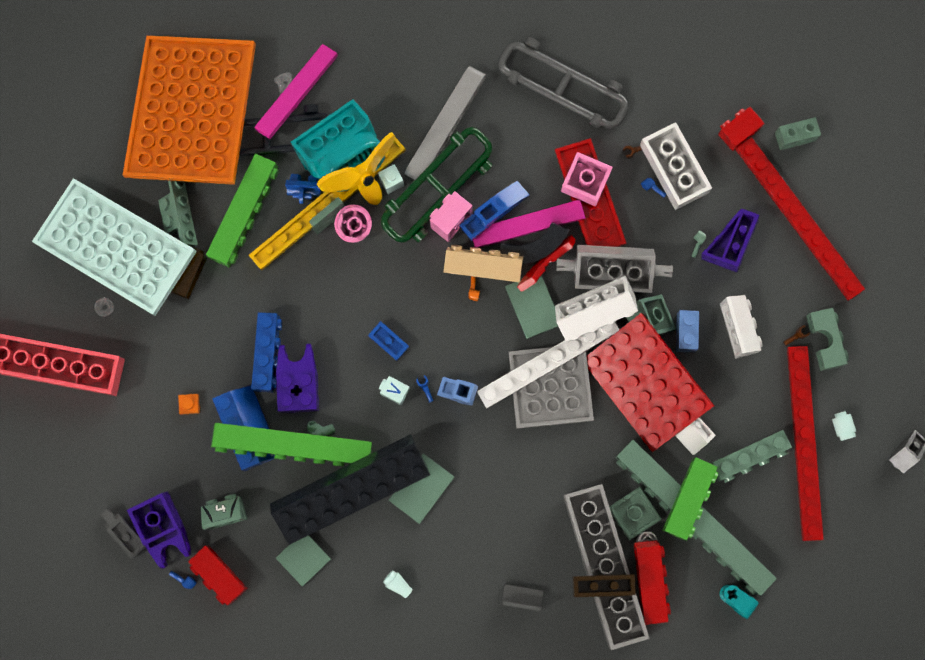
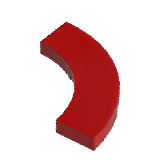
M573 235L563 240L556 250L545 258L540 259L526 273L517 286L521 292L537 282L546 271L545 268L550 262H555L573 248L576 240Z

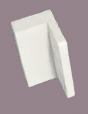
M698 418L675 436L692 455H695L716 435Z

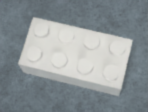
M676 122L642 139L640 146L675 210L709 194L712 187Z
M626 276L555 305L556 322L566 341L570 339L575 340L582 334L594 332L601 326L611 325L618 319L630 317L638 311L635 294Z

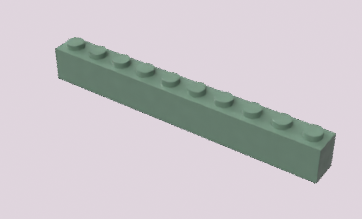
M631 440L615 457L618 460L616 462L617 465L623 470L627 469L632 473L630 477L637 484L641 482L646 487L645 492L652 498L655 496L660 501L659 505L666 512L668 510L671 511L681 485L634 440ZM701 506L703 512L700 519H696L693 526L696 528L692 537L695 540L699 538L703 542L701 546L708 553L713 552L717 556L716 560L720 565L729 567L732 570L730 574L737 581L742 580L746 584L745 589L749 593L761 596L777 578Z

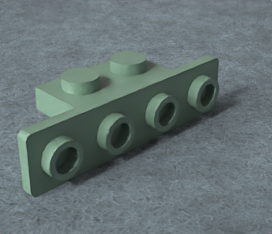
M168 180L170 193L158 200L164 231L169 235L178 232L181 242L195 247L198 243L185 181Z

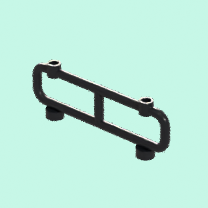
M308 104L303 106L304 114L290 115L284 123L323 120L329 115L319 113L318 105ZM261 118L245 119L244 127L256 126ZM262 135L263 147L240 149L239 156L295 152L292 144L271 146L270 139Z

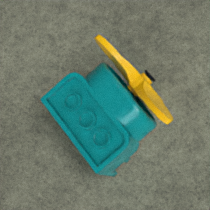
M354 99L291 141L305 170L308 169L313 177L321 178L317 183L320 190L324 192H343L357 186L361 195L368 203L378 205L381 202L382 191L380 185L373 177L375 171L382 165L385 154L394 142L395 135L391 132L380 142L377 139L376 132L368 115Z

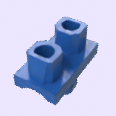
M291 174L290 179L286 180L287 195L299 198L300 204H304L305 199H312V197H319L321 195V190L317 186L319 178L310 175L308 176V181H301V175Z

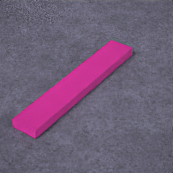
M322 44L256 124L255 130L271 139L338 57L337 52Z
M576 200L493 223L473 240L474 247L481 248L543 231L549 228L551 222L564 225L583 220L585 215L581 201Z

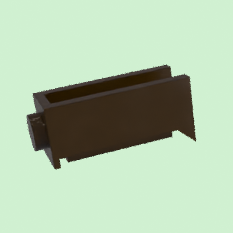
M195 247L193 249L197 252L171 291V293L188 300L207 260L203 251Z

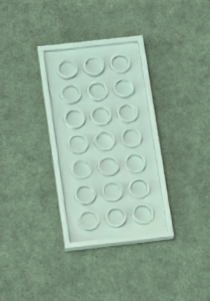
M74 178L32 241L156 316L197 252L192 247Z

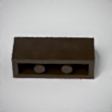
M635 575L572 576L573 597L636 595Z

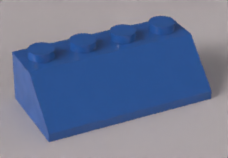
M252 386L232 390L213 398L222 424L269 429L255 392L251 389ZM247 452V455L235 454L242 471H248L275 459V455L267 454L266 457H257L255 452Z

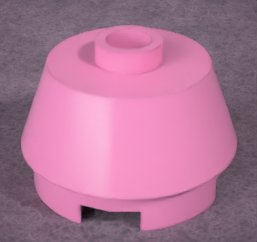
M348 205L337 213L334 225L341 239L354 243L367 237L372 227V220L369 212L362 206Z

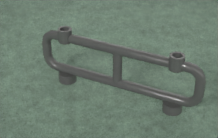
M531 37L527 38L525 44L512 42L504 49L498 66L501 73L508 77V83L516 86L519 82L590 120L589 124L594 128L599 129L600 125L606 128H614L622 122L628 110V102L620 94L623 86L619 82L610 80L607 87L539 52L538 49L541 43ZM518 49L565 73L555 93L523 77L517 71L508 69L506 61L511 52ZM571 77L620 102L621 108L615 119L608 121L601 115L592 113L562 97L561 95Z

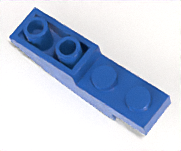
M516 181L476 209L474 214L461 223L459 227L472 241L499 218H503L525 200L529 194Z

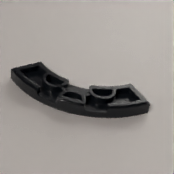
M551 222L547 231L537 240L522 245L502 242L498 251H500V254L508 255V252L519 253V256L523 257L522 264L532 263L545 258L556 250L567 236L569 229Z

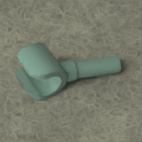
M700 230L693 238L698 242L691 255L693 258H696L699 248L706 239V234Z

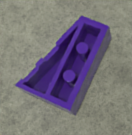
M741 208L725 226L723 231L716 236L709 247L702 252V260L738 273L759 222V215Z

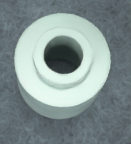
M846 411L834 414L835 418L832 419L837 437H840L841 441L856 437V428L851 414H846Z

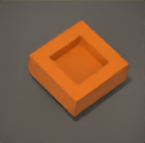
M199 394L178 395L180 415L200 413Z

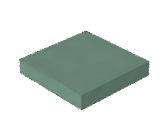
M339 197L309 221L317 235L332 224L337 213L345 207Z
M640 486L609 506L613 518L629 541L662 519Z
M309 535L290 544L276 557L302 587L331 560Z

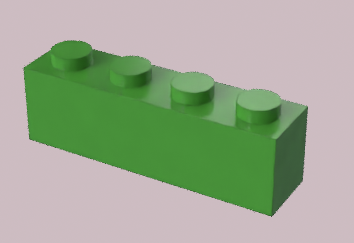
M697 457L692 459L662 531L682 540H687L688 537L692 538L696 528L693 526L696 519H700L703 512L701 508L702 503L707 501L711 491L708 490L710 484L715 483L717 479V466Z

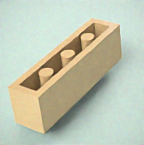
M451 245V247L446 249L444 273L520 282L523 257L519 256V253L508 252V255L500 254L498 250L483 252L481 248L470 247V250L462 249L463 246Z

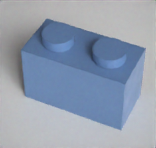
M680 310L676 315V352H696L699 346V311Z

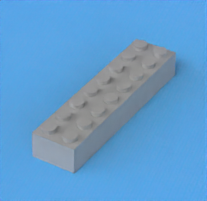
M600 484L564 495V501L587 576L630 574L603 485ZM636 595L594 597L610 650L650 639Z

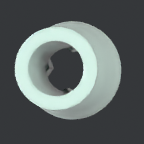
M393 570L383 581L386 588L400 594L404 598H407L413 590L399 572Z

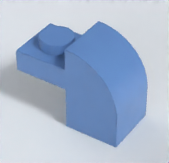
M443 377L437 395L472 406L478 386L463 380Z

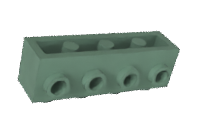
M781 430L710 464L718 467L716 470L718 472L717 481L724 480L726 483L735 479L734 474L741 472L743 475L752 471V466L758 463L760 466L771 462L769 458L775 455L777 458L788 454L787 450L792 448L784 430Z

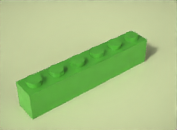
M258 154L254 155L206 253L209 259L229 268L231 264L236 262L239 247H243L245 244V235L254 225L255 220L253 219L255 214L261 211L263 205L261 202L264 196H268L271 189L270 183L272 179H276L279 173L276 162Z

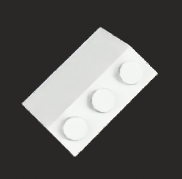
M745 295L726 297L720 303L735 359L760 352L762 340L756 334L757 323L750 313L752 310L750 300L746 299Z

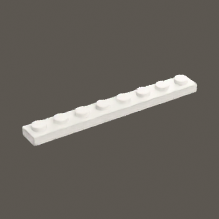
M616 323L606 324L594 332L582 334L575 340H564L478 390L477 394L487 409L611 337L619 331Z

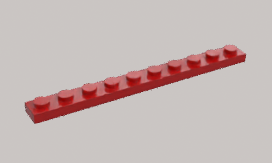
M751 137L735 149L845 298L849 301L865 290L864 286L754 139Z
M808 346L787 347L802 541L823 540Z

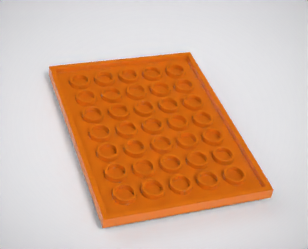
M146 36L123 169V176L125 178L235 185L256 47L255 41Z

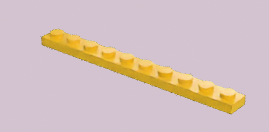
M396 137L385 154L382 165L375 171L374 177L406 151L405 147ZM355 186L343 192H324L250 253L249 257L262 271L312 229L309 221L337 197L344 203L359 190L358 187Z

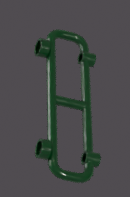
M469 127L461 133L456 131L449 138L452 142L395 201L390 199L384 207L387 210L381 216L380 222L383 230L393 240L403 243L413 238L417 243L420 242L428 234V231L423 226L431 219V213L436 208H441L444 198L448 194L452 195L454 191L456 192L476 171L484 175L493 166L488 160L492 154V144L479 129ZM469 135L476 136L485 146L484 153L447 190L432 173ZM427 180L442 196L406 234L399 235L388 224V219Z

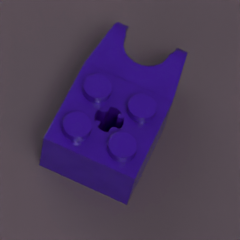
M311 343L306 344L304 356L297 362L290 361L286 353V347L280 345L276 370L278 412L319 411L318 373ZM299 387V389L302 390V392H300L298 396H296V394H294V391L296 390V388Z
M168 491L127 510L143 546L145 545L161 569L168 566L166 548L169 545L176 546L185 557L191 556V546L184 524ZM155 515L158 516V520H157V521H154V519H153V517H154Z

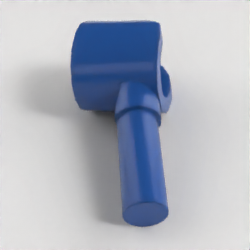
M647 178L641 183L646 191L652 188L663 198L667 195L655 185L652 178Z
M424 375L426 380L424 384H420L418 379H416V382L423 389L430 403L434 400L428 388V378Z
M173 571L169 573L171 577L178 580L185 588L192 589L197 584L191 576L184 579Z

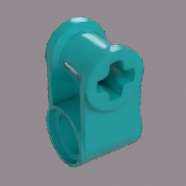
M724 585L719 591L720 598L747 620L759 604L753 597L734 585ZM728 590L732 591V598L729 597Z

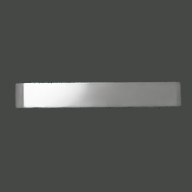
M471 66L466 69L407 166L405 175L416 180L440 155L482 86L486 74Z

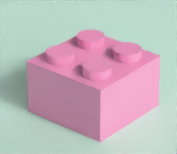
M577 152L562 185L561 192L596 207L613 167Z
M455 191L452 195L448 194L442 201L443 205L441 208H436L430 215L431 229L447 242L460 230L459 225L473 214L472 205Z

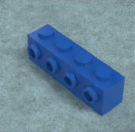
M258 312L251 387L255 392L274 393V388H277L275 374L278 360L277 350L281 345L279 330H282V319L276 313Z

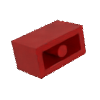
M751 107L746 110L742 108L734 115L735 119L731 122L727 120L720 126L721 130L718 135L732 151L758 132L765 124Z

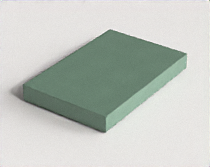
M542 275L534 285L523 292L517 288L519 282L505 286L526 340L559 327L556 322L555 306Z
M425 454L422 457L427 464L430 476L395 492L389 499L392 504L419 524L454 479L453 475Z

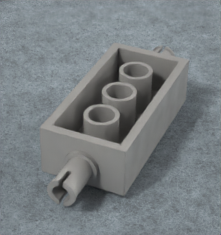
M577 245L576 258L574 260L557 259L556 271H573L575 273L574 283L576 289H595L626 276L633 292L652 293L655 276L672 278L673 265H656L654 249Z

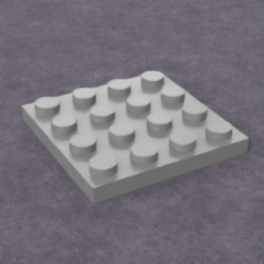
M552 347L508 352L510 372ZM586 351L513 393L516 429L594 421Z

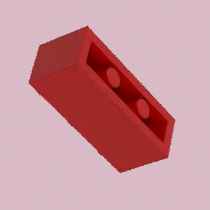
M205 545L188 561L191 565L189 567L196 576L200 575L204 579L203 584L209 590L213 589L217 595L215 597L222 605H231L248 589L209 545Z

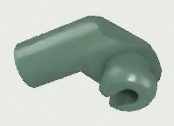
M315 421L307 423V431L312 435L328 436L336 433L333 424L322 427Z

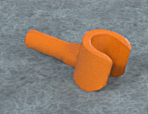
M471 276L468 298L478 301L480 291L475 290L476 277Z

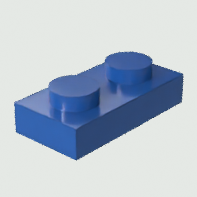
M381 321L368 335L396 361L409 348V345Z

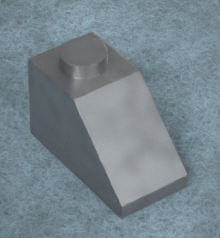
M914 429L894 450L889 461L896 469L905 473L920 461L925 452V438Z

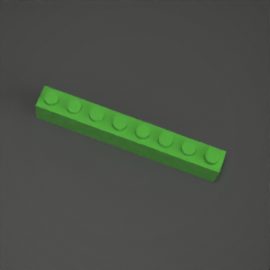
M214 423L211 447L215 448V452L227 453V449L235 450V454L239 455L255 452L257 457H266L267 454L275 455V459L286 460V456L294 457V461L306 462V459H313V463L325 464V461L333 462V466L344 467L345 463L351 464L371 454L372 442L222 423Z

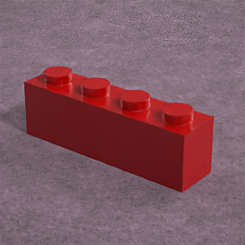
M657 540L635 542L634 552L640 607L645 625L668 622V615H671L670 604L666 603V596H669L668 585L664 584V577H667L666 566L662 565V558H665L664 547L660 546Z

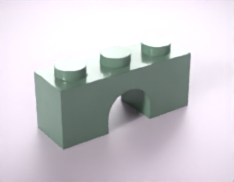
M833 308L811 312L806 315L810 333H822L828 339L827 348L816 352L820 371L848 364V353L842 344L844 341L843 334L839 331L837 325L839 318Z

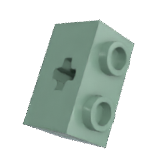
M814 117L779 126L775 136L779 149L784 150L815 142L821 136L817 119Z

